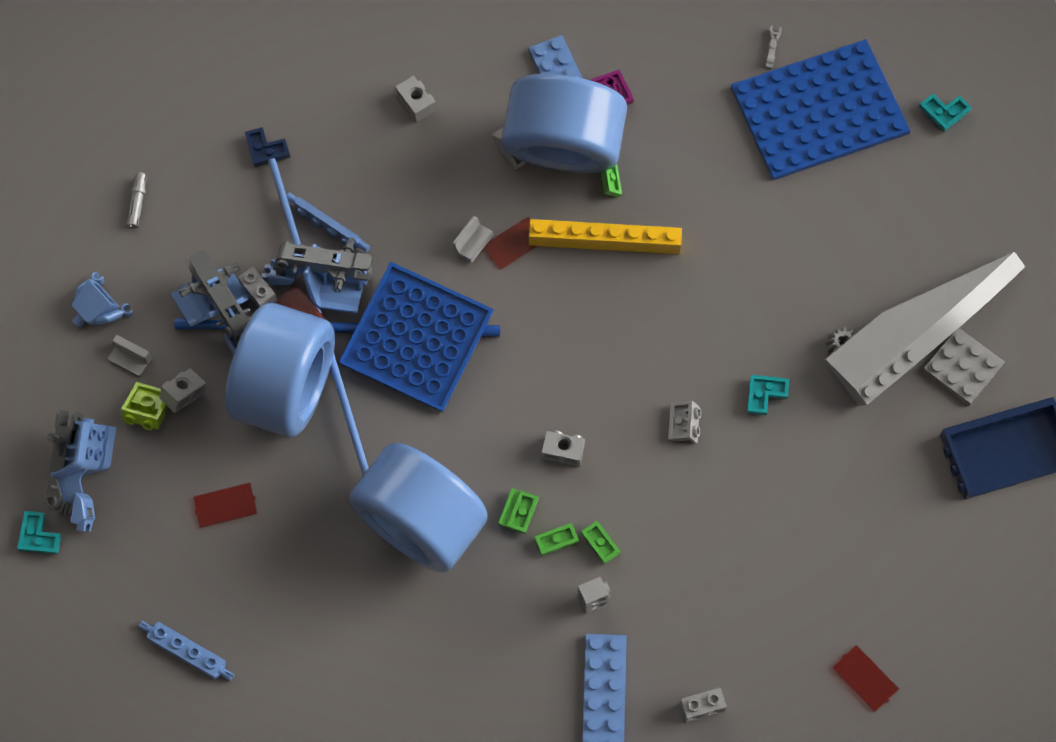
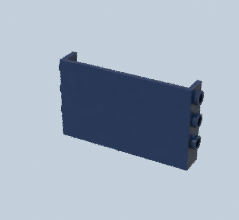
M1054 397L943 429L940 434L944 445V455L950 460L951 473L953 476H956L958 491L960 494H963L964 499L1056 473V402Z

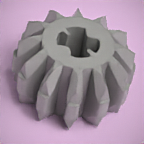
M843 327L842 331L836 328L834 333L830 332L828 335L829 339L826 340V345H828L827 351L834 352L843 342L845 343L852 337L853 330L846 332V328Z

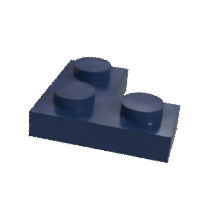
M263 127L245 132L254 167L268 164V161L272 158L276 159V161L290 158L285 138L267 143Z

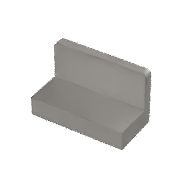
M473 216L453 242L456 254L472 263L493 237V231L480 225L478 217Z
M116 335L113 339L115 348L109 355L108 360L141 377L152 360L150 352Z

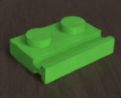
M512 488L498 525L526 535L539 497Z

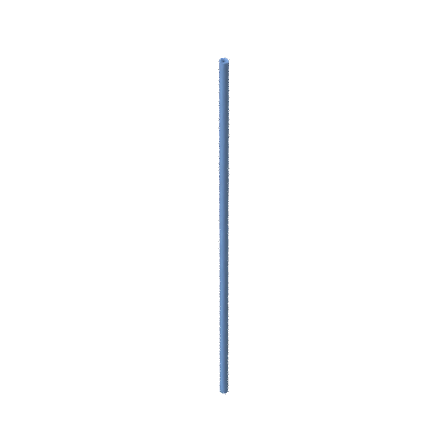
M272 158L268 162L293 244L300 245L301 242L276 159ZM303 275V279L306 285V289L309 295L314 315L323 318L321 309L316 307L313 303L312 297L310 295L308 286ZM333 353L330 369L362 475H364L368 470V464Z

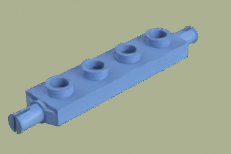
M290 192L286 195L288 201L294 204L296 212L300 216L308 217L315 226H321L326 229L330 236L338 237L344 245H346L347 238L350 237L351 241L352 237L355 239L353 245L355 250L358 247L366 253L370 250L371 246L363 242L358 235L302 198H297Z
M141 621L138 628L148 633L147 641L214 680L219 676L229 681L233 679L235 674L225 669L226 660L160 622L153 626L144 621Z

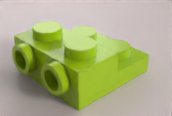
M136 382L121 408L122 420L129 425L134 423L140 424L146 430H158L166 416L165 411L168 407L159 399L161 389Z

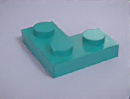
M933 93L919 105V108L943 132L947 131L972 110V107L960 95L948 105H945Z
M751 375L747 414L766 416L768 398L788 399L789 379Z
M24 511L17 547L19 551L58 555L62 536L60 533L43 532L45 513Z

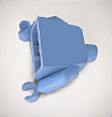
M94 272L92 279L86 280L76 288L72 307L78 314L72 321L80 328L86 322L92 325H103L122 318V315L125 318L133 315V310L125 312L126 309L130 308L129 304H124L121 310L118 309L120 306L101 287L104 284V277L99 278L98 272Z

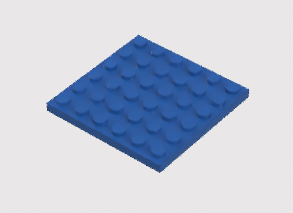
M390 261L339 364L443 413L494 309Z

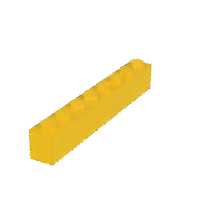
M530 219L529 246L680 254L682 228Z

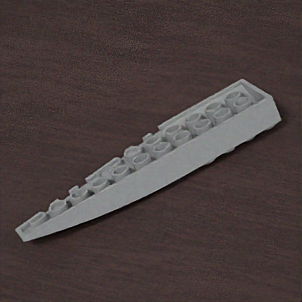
M1011 252L926 293L896 305L889 310H885L824 360L858 406L868 405L970 319L1025 266L1016 253Z

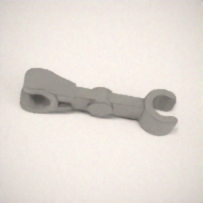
M773 26L769 30L771 43L766 67L773 68L776 43L781 36V27H779V32H773Z

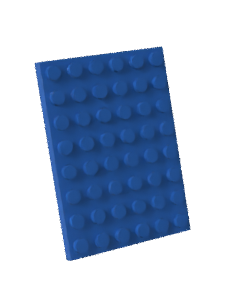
M866 39L731 84V90L772 180L908 135L911 131Z

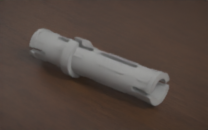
M135 173L126 226L135 229L139 226L143 196L146 194L145 183L147 175L145 173Z

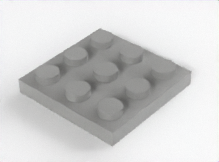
M958 328L924 367L923 372L970 406L1001 369L1005 361Z

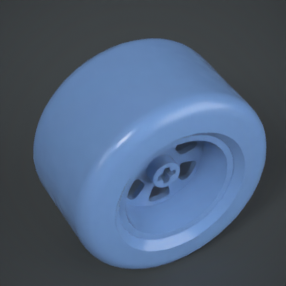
M533 74L521 77L512 84L502 133L503 148L510 155L521 161L547 169L573 173H599L615 167L619 160L627 114L626 100L612 88L583 78L558 74Z
M269 302L259 307L248 321L230 365L225 390V405L229 416L236 421L284 437L291 438L300 434L316 410L329 375L335 346V332L332 324L326 319L277 303Z
M402 443L388 444L349 494V502L352 509L371 530L411 560L436 572L450 571L488 520V513L483 502L460 478L430 456Z

